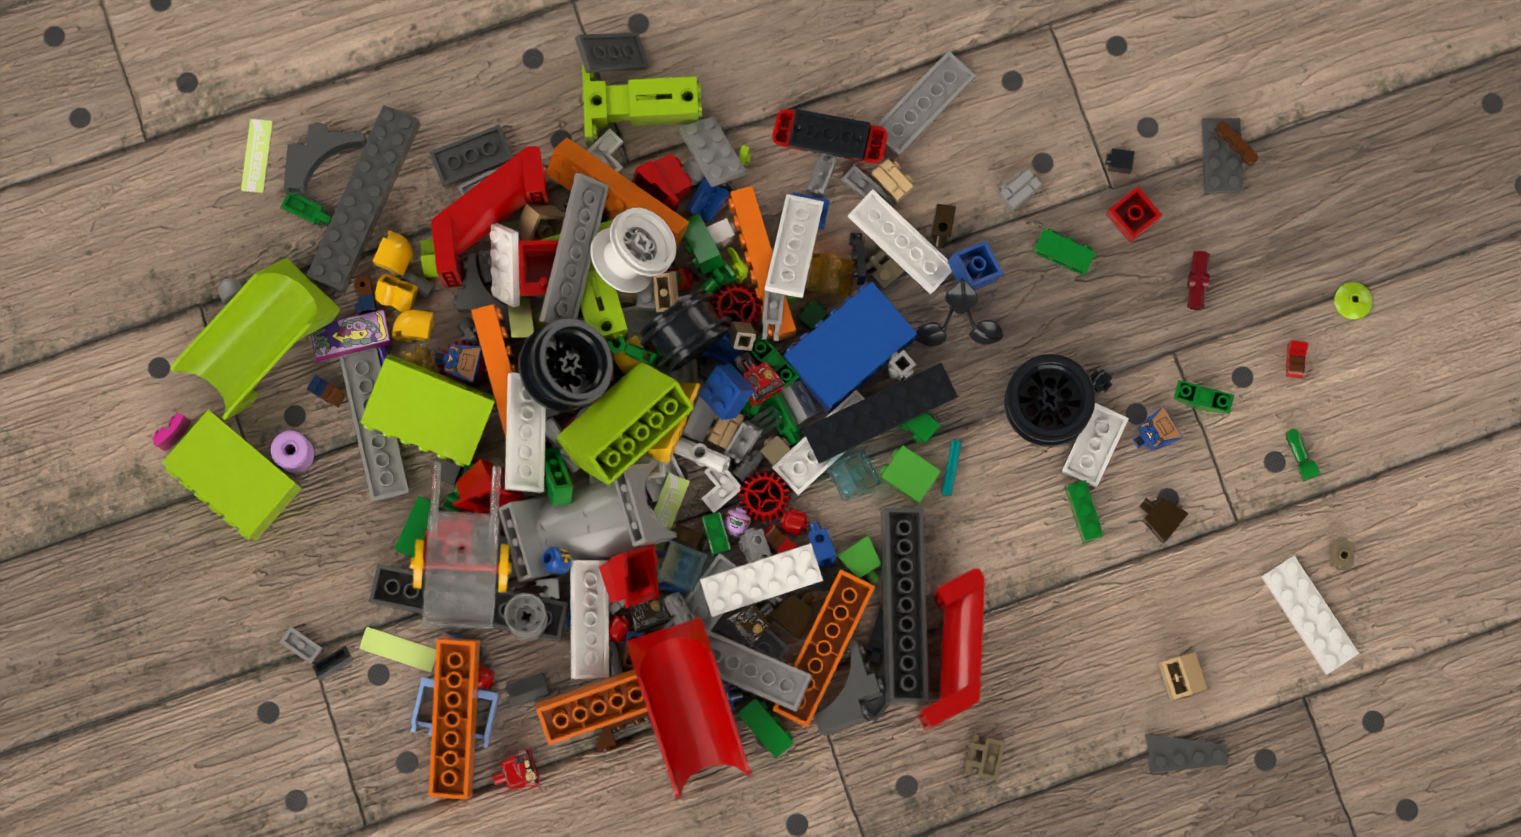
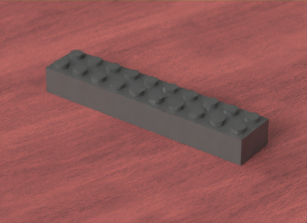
M386 105L382 106L306 275L312 282L345 295L421 124L418 118Z
M885 508L880 512L885 705H925L929 702L923 508Z
M377 564L369 599L371 604L511 632L504 616L505 607L509 600L523 593L508 590L506 592H498V588L422 573L421 588H413L414 571ZM538 597L545 606L548 622L544 632L536 638L561 643L569 603ZM524 615V620L529 622L531 616Z

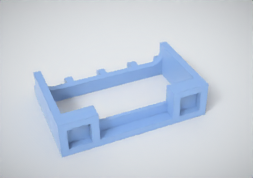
M422 677L412 717L411 732H416L417 725L429 727L428 735L432 736V724L418 720L426 687L434 688V680ZM479 690L477 698L492 701L485 735L476 734L475 738L484 739L483 747L488 748L500 695Z

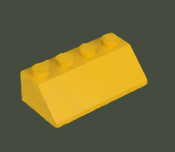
M678 383L694 407L698 398L700 384ZM691 412L648 450V457L667 465L669 464Z

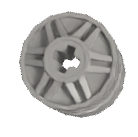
M526 593L519 594L509 600L505 607L504 616L506 623L515 636L529 640L538 637L544 632L548 616L544 604L538 597ZM524 615L531 616L529 622L524 620Z

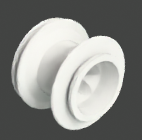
M631 208L618 214L612 221L610 228L603 229L595 235L591 243V259L597 273L608 285L621 292L637 293L648 287L653 276L660 275L668 270L676 256V241L669 226L658 215L647 209Z

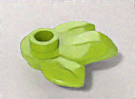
M729 247L728 252L731 258L728 260V263L736 274L735 282L741 284L743 279L747 278L749 269L747 264L740 260L737 252L732 247Z

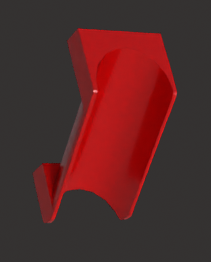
M529 146L524 148L431 220L436 271L445 289L463 286L461 254L489 234L492 224H502L524 207L526 203L550 205L546 168L542 165L539 147Z
M974 568L938 587L931 595L940 612L944 611L940 700L917 713L925 731L972 707L980 700L985 577L979 568Z
M701 617L626 641L676 799L681 798L683 787L688 779L699 770L709 766L722 764L734 766L743 771L746 776L752 775Z

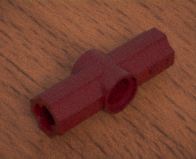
M1194 251L1187 284L1189 288L1187 308L1203 310L1210 274H1208L1210 253Z

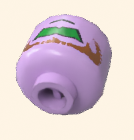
M736 507V510L732 509L727 512L724 527L728 534L740 537L749 528L751 517L746 514L747 510Z

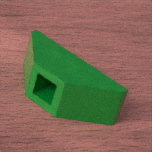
M762 335L755 340L752 351H750L759 365L766 362L786 384L784 389H787L800 376L766 339H762Z
M1178 380L1173 399L1188 407L1202 411L1230 414L1234 395Z

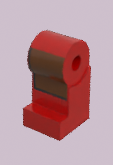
M1291 340L1288 343L1286 377L1303 378L1309 342Z
M770 525L764 532L767 543L777 553L797 548L793 542L773 525Z

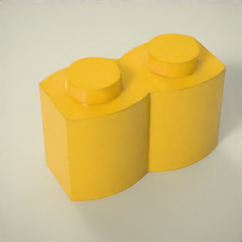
M383 274L378 280L374 299L381 305L393 306L400 312L411 310L415 304L418 286L410 282L401 281L394 276Z

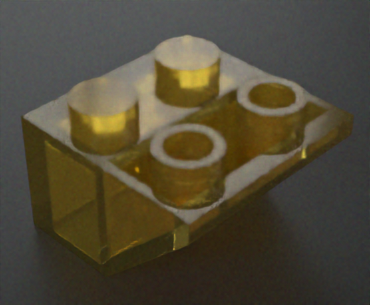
M814 253L808 291L823 296L847 299L851 295L855 262L832 253Z

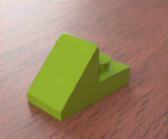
M433 239L420 241L422 254L420 257L424 278H439L436 271Z

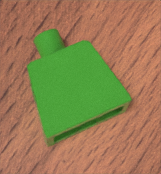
M869 536L837 556L838 560L853 576L860 579L865 576L872 585L880 580L875 569L881 566V562Z

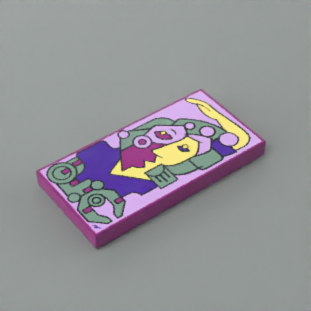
M384 309L335 320L311 333L316 362L391 344Z

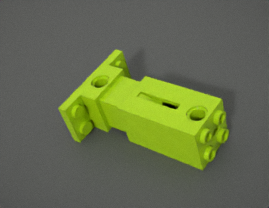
M582 63L584 128L587 147H591L594 141L598 140L597 128H609V123L631 122V126L690 124L699 121V117H702V101H698V99H702L701 82H697V76L628 80V85L606 86V81H595L594 72L586 73Z
M613 220L600 223L598 232L610 228ZM560 234L542 240H559ZM591 259L580 305L584 322L593 326L603 336L607 344L610 341L613 345L619 346L621 345L619 341L620 336L627 341L629 335L616 289L608 285L597 273Z

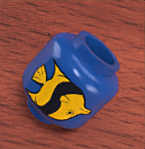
M550 547L544 552L542 563L547 571L562 574L571 565V555L566 549Z

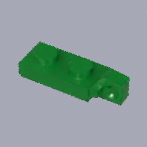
M287 194L280 206L281 209L314 225L319 226L320 223L329 226L332 217L326 215L327 210L322 206L297 194Z
M779 392L765 400L764 404L780 435L783 434L788 439L790 445L800 442L802 437L798 431V425L782 393Z

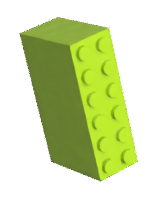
M388 354L360 423L364 424L363 427L368 430L374 431L377 429L382 431L381 434L386 437L392 438L394 436L400 438L401 443L406 445L415 444L421 451H433L437 453V457L445 460L448 457L455 460V464L465 467V465L469 466L496 400L492 394Z
M640 361L565 428L556 439L575 465L609 486L688 415L694 407L675 379Z
M209 410L206 411L162 462L166 466L164 470L176 479L180 478L178 482L190 491L195 490L193 495L205 504L209 502L208 507L219 516L223 514L224 517L222 519L233 528L237 526L239 528L237 532L247 540L252 538L257 541L302 489Z

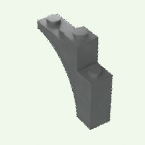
M323 123L308 124L307 145L302 143L287 145L284 178L286 194H305L310 178L323 162L340 152L364 148L367 142L365 133L359 131L343 133L339 130L329 132L328 125Z
M468 253V258L464 259V270H467V276L463 277V288H466V290H458V295H454V306L457 307L458 312L472 313L471 310L494 304L502 309L504 320H501L502 325L511 334L508 307L494 299L485 289L478 272L476 253Z
M857 640L849 642L851 667L844 688L828 707L814 714L819 733L824 736L867 722L869 712L866 704L863 702L884 695V681L875 673L870 674L872 673V668L865 659V655H867L864 644Z

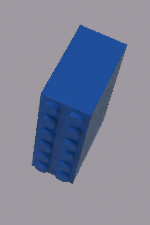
M873 282L869 285L867 283L862 285L858 289L856 296H849L843 302L844 305L840 309L836 307L829 313L826 321H819L810 334L806 332L800 337V342L796 346L792 344L785 350L784 360L800 376L798 379L801 380L802 384L827 413L831 412L889 363L890 356L897 351L899 353L902 352L916 339V331Z

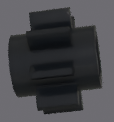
M1101 369L1098 372L1095 370L1090 375L1096 392L1100 393L1103 390L1106 393L1112 386V383H1110L1112 377L1106 371Z

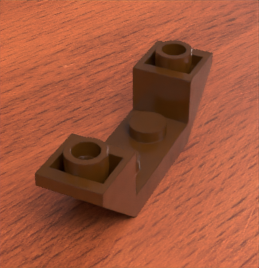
M648 711L607 725L596 746L597 751L602 750V753L614 750L613 746L617 744L612 733L613 729L616 732L627 728L626 725L632 722L634 725L645 722L644 718L648 717L654 731Z

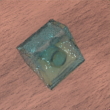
M865 450L841 458L826 468L844 502L854 499L882 484Z
M670 541L657 577L673 587L688 593L693 592L707 555Z

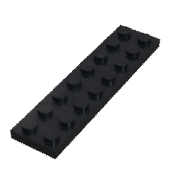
M941 362L803 428V432L820 464L958 398V395Z

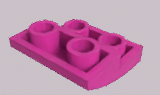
M177 412L169 421V430L161 427L160 430L156 431L153 437V445L166 451L184 435L192 421Z

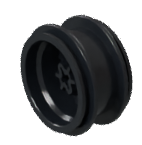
M702 288L691 293L669 307L641 330L640 336L644 338L640 344L642 346L652 344L662 359L657 365L658 370L667 368V374L675 372L709 350L732 330L731 325L727 326L732 318L730 316L720 318L710 304L715 297L713 292L705 294L706 290Z
M558 319L536 330L526 339L519 354V374L527 393L539 405L554 412H572L596 401L605 393L612 379L613 359L607 342L593 326L578 319ZM552 338H555L556 340V347L552 341ZM580 374L586 375V379L583 378V377H581V376H579V375H580Z
M1044 354L1033 357L1016 369L1008 383L1004 398L1006 417L1014 431L1032 444L1053 447L1068 443L1085 429L1095 408V389L1092 380L1083 367L1065 356ZM1039 374V378L1041 381V384L1039 386L1032 378L1034 375ZM1064 376L1068 381L1061 387L1058 383L1061 377ZM1051 380L1055 387L1048 388L1044 382ZM1030 388L1035 389L1037 396H1029L1027 390ZM1068 391L1071 397L1064 399L1061 397V392ZM1047 396H1049L1050 399L1054 398L1052 404L1050 402H1045ZM1019 397L1029 400L1030 403H1020ZM1079 401V408L1068 405L1069 402ZM1033 407L1036 410V414L1031 416L1027 414L1026 409ZM1067 410L1069 417H1061L1059 411ZM1036 417L1040 418L1037 426L1031 423ZM1050 418L1052 425L1045 426L1042 423V419ZM1058 419L1064 427L1058 428L1056 420Z

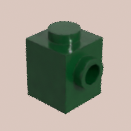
M814 300L811 304L806 303L800 310L802 313L798 317V321L812 332L815 329L814 326L819 321H824L827 318V308L822 303H816Z

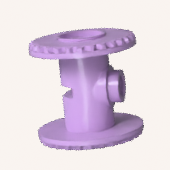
M284 431L273 440L271 455L273 460L285 471L299 473L306 470L312 464L314 448L310 441L301 433ZM295 449L294 454L290 455V452Z

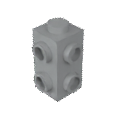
M904 350L900 353L897 351L890 356L887 374L893 381L901 382L914 376L916 363Z
M755 527L745 530L744 535L739 537V547L746 557L745 564L772 556L763 529L755 530Z

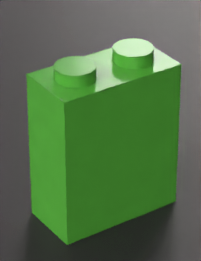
M902 445L900 449L896 448L891 455V458H893L889 465L886 463L880 471L882 474L880 479L919 505L941 471Z

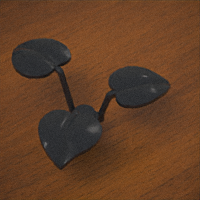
M961 278L945 295V300L950 305V311L944 326L941 328L940 324L936 322L927 323L916 331L917 336L915 340L927 346H938L944 343L947 339V334L944 331L947 329L953 311L957 314L967 312L971 326L974 328L970 331V337L977 343L992 344L1001 340L1004 334L1000 325L991 320H983L975 325L970 307L976 305L978 296L973 287Z

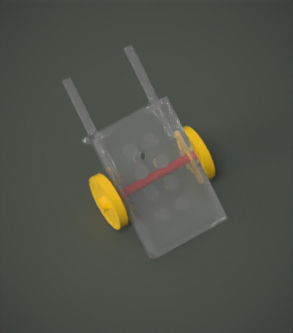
M433 462L426 560L423 558L424 539H416L415 557H411L410 569H414L413 588H421L422 570H425L423 626L493 629L496 571L499 574L498 592H506L507 574H511L512 562H508L509 544H501L500 561L497 562L501 466H493L490 514L439 511L441 463ZM460 546L466 547L464 550L459 549Z

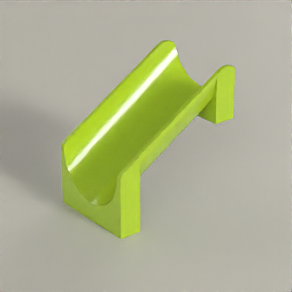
M285 258L255 273L173 362L170 369L173 372H187L198 375L217 388L226 406L222 419L227 421L252 406L259 395L253 388L298 340L332 323L341 309L288 258Z

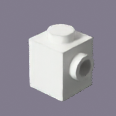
M727 218L707 227L716 247L721 245L725 247L733 243L732 240L735 239L734 233H736V229L732 222H728Z

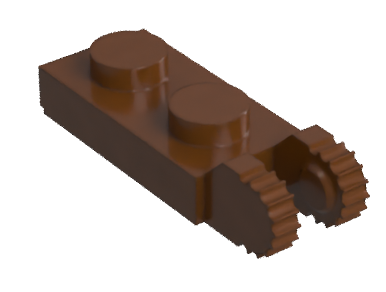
M1221 121L1214 129L1217 137L1222 141L1225 140L1234 153H1239L1242 156L1243 163H1246L1248 166L1254 165L1258 160L1257 153L1224 121Z

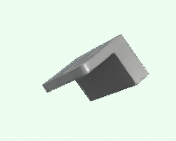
M801 380L794 382L787 389L781 391L797 425L819 414Z
M700 396L694 405V409L682 434L702 443L716 413Z

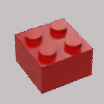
M1137 186L1112 206L1106 213V216L1128 242L1131 243L1158 222L1162 214Z

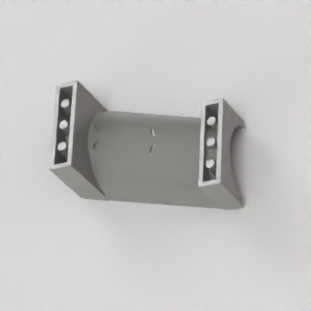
M656 463L631 465L609 486L601 481L573 490L571 504L552 506L549 497L510 502L499 507V513L519 583L556 577L571 572L570 567L562 574L549 572L544 568L542 556L550 547L568 550L571 555V561L609 560L614 556L651 544L656 545L676 538V532L661 526L653 517L647 505L645 482L649 473L657 467Z

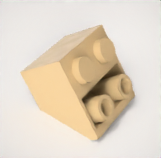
M1196 652L1158 663L1170 701L1208 689Z

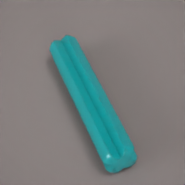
M952 440L941 492L944 496L952 495L962 442L958 440Z

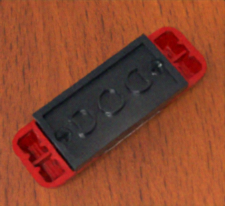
M784 109L776 116L772 139L776 145L876 164L883 159L888 135L884 128L871 125L870 122L796 109V111Z

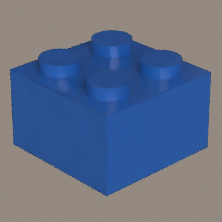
M987 241L954 253L947 262L957 282L963 278L974 290L997 282L1004 274Z
M732 364L716 366L698 395L721 420L737 418L755 389Z

